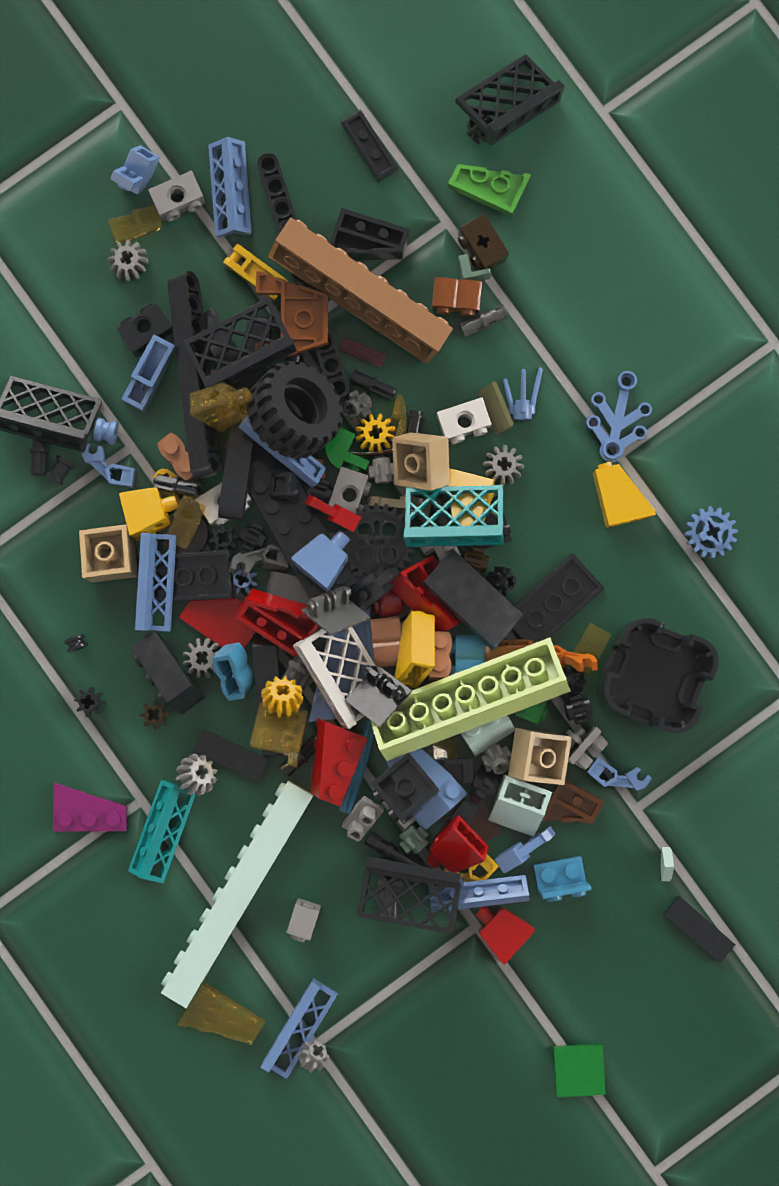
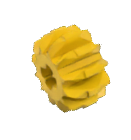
M369 414L370 422L362 418L360 422L364 427H356V432L361 433L356 436V441H364L360 446L361 449H365L368 445L370 446L369 452H374V448H377L378 452L383 451L382 445L386 449H390L391 445L388 441H392V438L395 437L390 434L395 431V427H387L391 420L387 418L384 422H381L382 414H378L377 420H374L373 414ZM373 429H377V432H382L379 434L378 439H374V436H369L372 434Z
M285 675L283 680L275 676L273 682L267 681L265 688L262 690L261 697L263 698V707L268 708L269 715L277 712L279 718L283 713L288 717L291 715V711L297 713L299 705L303 703L302 688L296 685L295 679L288 681Z

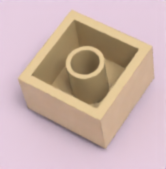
M410 432L392 438L395 485L430 491L450 485L448 437Z
M126 524L79 531L82 578L95 583L138 577L135 540L129 535Z
M515 728L508 776L523 781L564 785L572 737L553 732Z

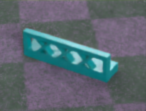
M161 779L128 869L129 872L141 879L164 883L195 798V793L187 795L185 802L178 807L177 799L179 793L187 794V788L180 789V786ZM176 816L178 819L176 826L169 829L170 819ZM168 839V849L161 853L160 845L164 840ZM160 862L161 868L158 876L150 874L153 865Z

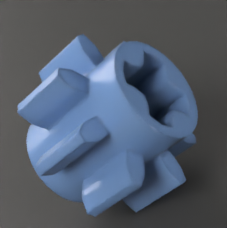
M236 566L237 572L235 574L232 573L233 586H238L236 593L239 594L242 589L249 593V588L252 585L258 586L253 581V578L258 574L256 572L248 573L246 577L249 579V582L243 583L240 586V581L237 579L239 576H242L243 570Z

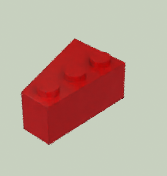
M316 717L317 735L314 741L315 760L312 767L310 793L319 799L341 806L368 738Z

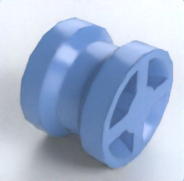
M98 418L94 429V441L100 442L103 440L107 441L110 445H114L118 435L119 422H106L105 419Z

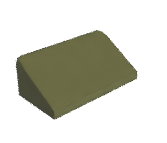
M494 381L480 390L478 395L480 398L483 397L495 435H499L511 430L514 423L498 384Z

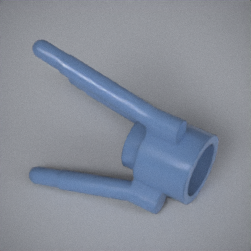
M542 367L538 368L530 404L529 400H526L525 369L521 370L520 400H515V405L508 380L503 379L509 413L513 415V420H532V414H535V404L543 371Z

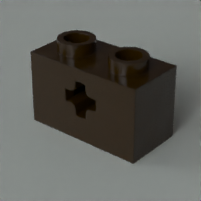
M485 214L460 227L458 242L464 250L467 249L469 252L471 264L476 270H491L507 260L509 252ZM478 242H479L480 245L485 244V245H486L485 248H484L483 246H479V247H478V246H477Z

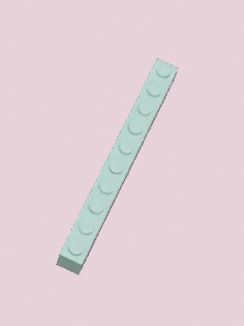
M291 780L287 784L283 782L280 784L275 793L278 799L274 805L269 803L262 816L266 819L261 826L257 824L250 834V837L253 838L249 847L244 845L237 856L240 859L239 864L236 868L231 866L224 878L228 880L224 889L221 887L217 889L212 898L215 904L211 910L206 908L199 920L203 924L198 931L195 929L192 931L186 941L190 944L186 952L180 951L174 961V964L177 965L173 974L168 971L161 985L165 986L161 994L184 1008H187L314 796Z

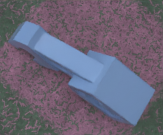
M87 444L85 452H82L85 463L91 464L108 480L110 485L134 488L137 474L136 469L113 463L108 466L104 462L106 461L104 448L98 446L97 452L90 454L91 445ZM114 470L122 471L120 481L113 479L112 472Z
M595 757L585 771L603 787L634 788L636 791L645 788L652 779L649 775H646L643 780H638L637 773L641 770L638 767L625 773V776L617 775V770L598 757ZM605 768L608 769V772L612 773V778L610 777L606 781L599 778Z
M549 826L543 832L535 834L524 845L519 842L501 852L495 858V861L502 872L506 873L526 861L530 857L529 853L553 838L555 832Z

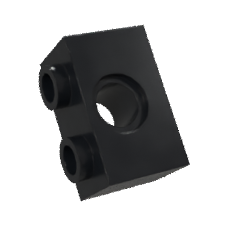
M157 303L146 305L140 310V314L134 318L128 317L120 323V327L117 328L135 357L145 351L153 334L162 339L173 334L172 325ZM146 323L151 325L148 332H139L141 325Z

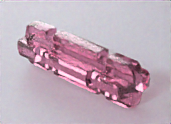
M344 337L341 342L340 349L342 351L352 352V355L367 362L372 361V364L381 367L385 361V354L379 351L374 352V349L358 342L355 344L353 340Z

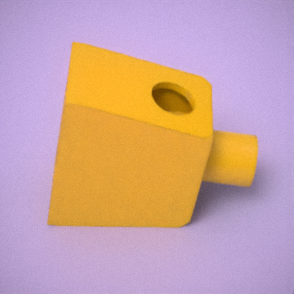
M155 487L119 493L129 535L137 542L141 540V533L154 534L168 527L171 524L168 512L180 508L177 496L172 495L164 498L163 493Z

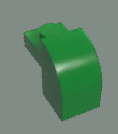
M339 428V433L336 437L326 444V454L329 463L337 471H340V468L346 464L348 465L347 469L366 473L368 466H370V461L350 453L356 435L342 428Z

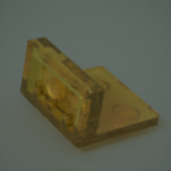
M260 703L250 746L284 753V756H288L287 766L297 767L307 725L308 711L298 710L297 713L291 711L289 717L283 713L278 718L277 712L269 715L268 708H264L263 704Z

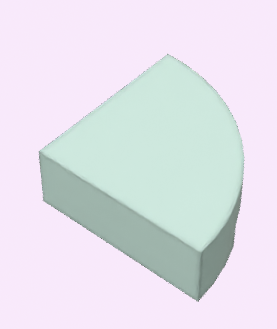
M662 847L661 880L670 881L674 870L672 849L670 847Z

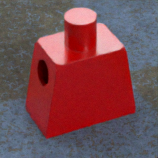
M457 815L435 835L430 847L431 854L428 855L427 859L433 868L442 864L449 872L456 873L484 862L489 846Z
M483 906L474 914L484 923L478 930L479 934L504 965L536 931L531 924L503 906H499L495 912L487 906Z

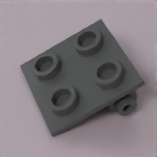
M344 586L309 599V602L306 603V608L301 609L306 616L330 636L370 619L369 615L349 600L351 590L349 587Z

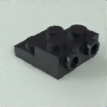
M409 752L371 783L375 788L372 794L380 804L384 801L388 804L390 809L387 812L395 822L400 820L403 824L421 811L422 806L440 792L439 788Z

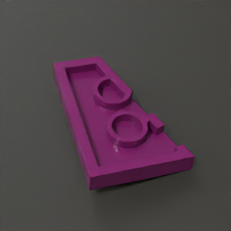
M56 782L54 783L53 832L127 831L128 806L72 789Z

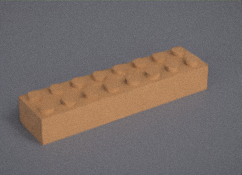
M289 219L276 238L268 255L269 258L319 292L328 294L329 299L426 365L438 353L453 330L445 319L434 316L426 306L409 299V296L404 291L396 290L390 286L385 278L374 275L365 264L355 262L348 257V254L343 249L335 248L329 244L324 236L313 233L300 220Z

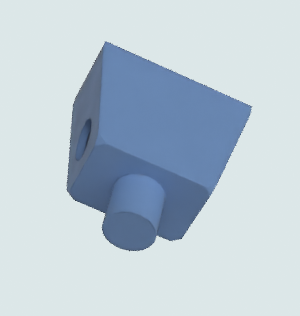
M338 531L331 540L321 533L291 558L292 563L328 592L348 561V555L342 549L350 539L341 531Z

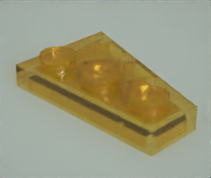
M203 982L179 1021L178 1026H190L199 1029L198 1031L206 1033L209 1031L221 1034L225 1038L252 1044L263 1027L265 1020Z

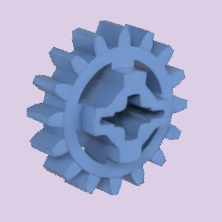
M712 506L707 507L706 513L702 508L697 510L699 516L692 514L690 518L693 522L685 524L686 527L690 528V531L685 532L684 536H690L691 539L686 544H693L695 546L692 550L693 553L700 550V557L702 558L707 553H709L710 559L715 558L716 552L720 557L725 555L723 549L730 551L732 547L729 543L737 541L736 538L732 537V534L738 532V529H732V525L736 521H729L727 519L730 515L729 512L722 515V508L720 507L715 512H713ZM711 517L720 520L722 523L714 522ZM699 523L701 528L699 534L696 535V527ZM709 529L715 530V534H713V536H708L706 532L709 531ZM726 530V537L723 542L721 537L723 535V532ZM700 542L708 543L712 548H707Z

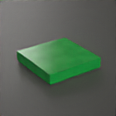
M602 1043L553 1046L557 1097L606 1095Z

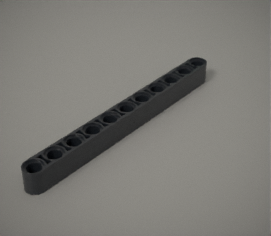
M264 153L258 158L257 164L278 234H280L290 218L297 220L277 157L272 153ZM271 163L275 167L270 171H266L263 169L264 165ZM274 185L282 187L278 193L270 191V188ZM281 207L289 209L285 215H279L277 210ZM291 273L295 285L316 290L306 282L297 280L298 277ZM328 320V341L331 342V346L325 350L319 347L315 348L321 371L327 377L328 383H332L333 386L340 384L345 387L344 393L339 395L340 402H343V399L348 397L350 393L349 384ZM330 362L338 365V369L334 372H328L325 367Z

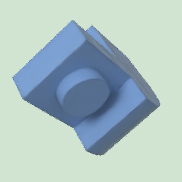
M141 145L132 148L129 151L124 166L114 170L110 179L116 182L119 188L139 194L151 179L160 157Z

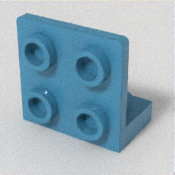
M581 856L533 864L538 893L543 899H547L548 902L561 900L562 895L571 894L572 897L584 896L586 891L591 890V885L585 879Z

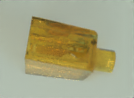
M220 383L190 393L191 416L223 432L246 418L247 402L251 401L252 396L246 387L236 390L226 383Z

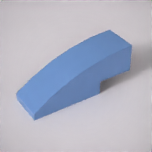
M153 334L131 375L132 380L121 398L125 403L146 413L168 367L175 345Z

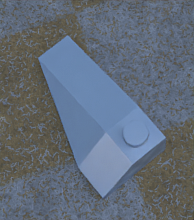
M420 748L410 752V754L440 790L437 795L422 806L421 811L413 816L419 825L426 830L451 810L467 793L451 774ZM405 755L387 761L389 768Z

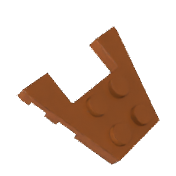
M256 271L257 295H281V321L297 350L287 357L327 345L328 294L301 285L298 286L286 282L284 279L275 278ZM255 343V351L259 349L260 343Z

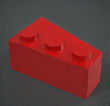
M432 555L400 572V575L391 582L394 586L392 590L413 611H422L426 614L434 615L435 631L446 632L461 623V621L422 585L423 581L438 565V562Z
M253 588L242 601L235 615V619L294 657L298 654L293 645L312 635L319 627L301 611V609L306 608V604Z

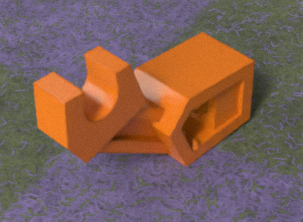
M558 645L553 646L562 668L568 664L572 665L579 672H583L584 667H590L592 671L597 670L598 661L595 656L568 652Z

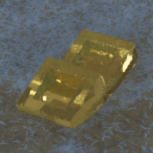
M155 205L132 210V214L112 218L108 222L115 244L117 242L124 243L126 240L131 241L162 229Z
M397 394L391 415V421L399 423L396 436L406 434V408L403 396Z
M184 495L166 535H177L176 545L187 550L199 526L206 506Z
M589 623L573 652L591 654L598 660L612 634ZM584 667L583 674L585 677L592 670L590 667Z

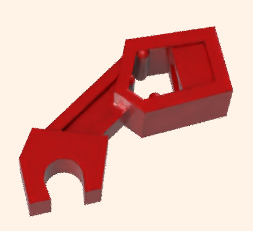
M310 494L305 501L306 504L328 514L327 519L352 532L355 531L361 519V516L337 504H334L332 507Z

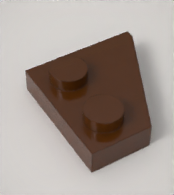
M565 780V784H557L552 793L542 822L549 820L593 823L604 804V800Z

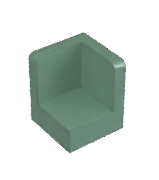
M468 254L458 256L457 263L461 280L483 281L490 279V269L476 270L471 264Z

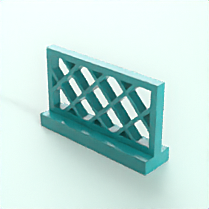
M503 485L444 486L432 491L407 487L404 528L406 547L504 545ZM464 493H470L475 498L467 506L458 500ZM487 493H498V499L491 506L482 499ZM439 494H446L451 499L441 507L434 499ZM411 495H422L426 500L417 508L411 502ZM455 502L463 510L455 517H452L446 509ZM478 502L487 508L479 517L470 510ZM429 503L438 509L430 518L422 512ZM466 513L475 520L469 526H462L458 522ZM489 513H493L498 518V525H487L482 520ZM418 514L426 521L421 527H411V520ZM441 514H444L450 522L446 526L438 527L434 521Z

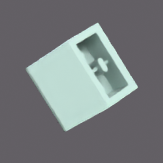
M507 715L460 734L474 756H477L490 745L497 743L514 732L515 728Z
M503 775L488 821L534 837L545 815L552 792Z

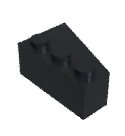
M341 208L330 244L335 248L343 249L348 254V257L353 260H401L408 244L410 229Z
M155 630L131 646L135 653L132 656L134 661L140 668L144 666L147 671L144 674L146 679L152 686H157L159 689L157 695L164 705L169 703L183 715L206 698L194 686L190 675L186 674L178 658L162 636Z

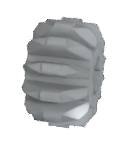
M126 240L125 246L117 242L119 249L111 248L110 252L113 256L107 259L112 264L109 269L112 273L116 272L118 279L123 278L124 275L126 281L129 282L131 275L139 279L138 272L146 273L147 270L143 265L149 264L148 258L145 257L147 254L146 250L140 249L138 242L132 245L130 240ZM128 257L131 259L130 264H127L125 260Z
M503 445L502 452H500L498 447H494L493 452L495 455L487 453L486 457L490 461L483 463V467L491 468L485 472V476L493 474L492 479L494 483L499 478L500 485L504 486L505 479L512 485L514 483L512 476L518 479L521 477L520 472L517 470H523L524 465L517 462L522 460L523 457L522 455L513 456L516 452L515 448L511 449L510 453H508L507 445ZM502 460L505 461L506 465L510 466L505 471H502L501 466H497V463L500 464Z
M197 638V647L189 643L187 646L192 652H183L184 656L190 657V660L184 661L183 665L188 666L192 664L188 669V673L192 674L197 669L196 678L202 677L203 670L206 678L211 677L209 669L216 673L212 660L218 653V651H214L218 648L219 644L214 643L209 648L211 643L209 638L205 639L204 645H202L201 639ZM207 652L208 656L206 658L208 662L200 664V657L198 655Z
M192 754L189 758L182 759L181 765L176 769L180 775L175 779L181 781L180 789L187 788V795L195 793L196 796H201L204 792L211 791L213 788L212 784L217 781L213 776L217 770L211 767L213 761L206 762V755L198 757L197 754Z

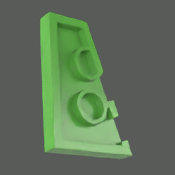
M458 164L447 188L511 217L530 180L531 174L523 173V175L510 174V171L505 170L496 172L489 171L484 167Z

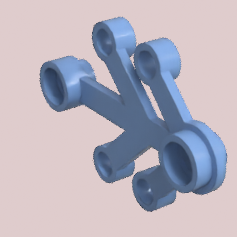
M624 371L617 378V386L620 388L615 414H613L606 403L603 393L596 392L590 399L592 406L599 409L611 428L610 437H608L600 426L601 421L598 416L591 415L585 422L586 427L592 430L600 441V456L606 462L613 463L618 461L623 456V449L636 440H643L647 435L646 428L638 425L632 430L631 434L619 440L622 429L640 418L648 417L652 412L651 405L644 402L635 411L624 417L629 391L637 384V377L631 371ZM622 379H629L630 385L624 386ZM595 396L601 397V398H602V403H600V404L595 403V402H594V397H595ZM642 406L648 408L647 414L641 413L640 408ZM595 419L597 426H590L589 420ZM637 429L643 431L642 437L636 436L635 431ZM608 447H613L615 449L614 455L608 454Z

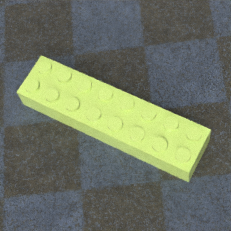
M547 638L412 690L411 694L381 727H378L372 721L371 724L379 750L385 759L389 761L408 752L410 753L570 692V688L551 639Z

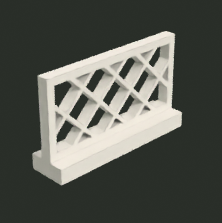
M353 627L346 629L345 639L335 638L333 635H323L326 631L321 628L306 639L294 644L293 647L341 727L350 729L364 715L360 712L355 715L351 705L345 701L344 696H349L355 689L356 682L363 680L357 678L360 664L366 666H375ZM318 637L327 638L324 653L316 651L312 644V641ZM332 640L344 642L341 657L329 654ZM348 644L356 645L358 648L357 660L345 658ZM328 657L340 659L337 673L328 671L326 667ZM344 660L356 663L353 677L341 675ZM341 677L352 680L349 694L342 693L338 687Z

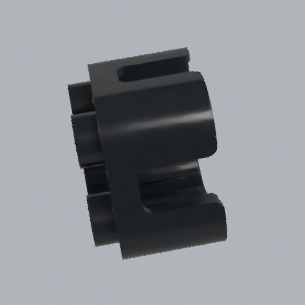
M643 618L629 622L616 633L598 680L597 696L600 703L605 709L614 714L659 731L681 733L691 729L699 720L703 706L696 704L705 681H712L718 669L719 659L716 649L709 641L693 634H678L665 629V623L655 619Z

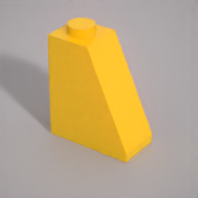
M607 462L597 466L598 469L592 474L606 528L651 518L656 515L655 509L619 464L612 466L611 462Z
M449 468L450 485L448 486L494 485L493 479ZM464 493L458 498L465 506L475 499L470 493ZM487 493L482 499L490 505L494 493ZM455 502L451 505L452 517H455L463 510ZM478 502L470 510L479 517L487 508ZM467 513L458 520L462 526H469L475 521Z
M411 611L403 622L395 678L405 686L417 689L435 667V616L422 611Z

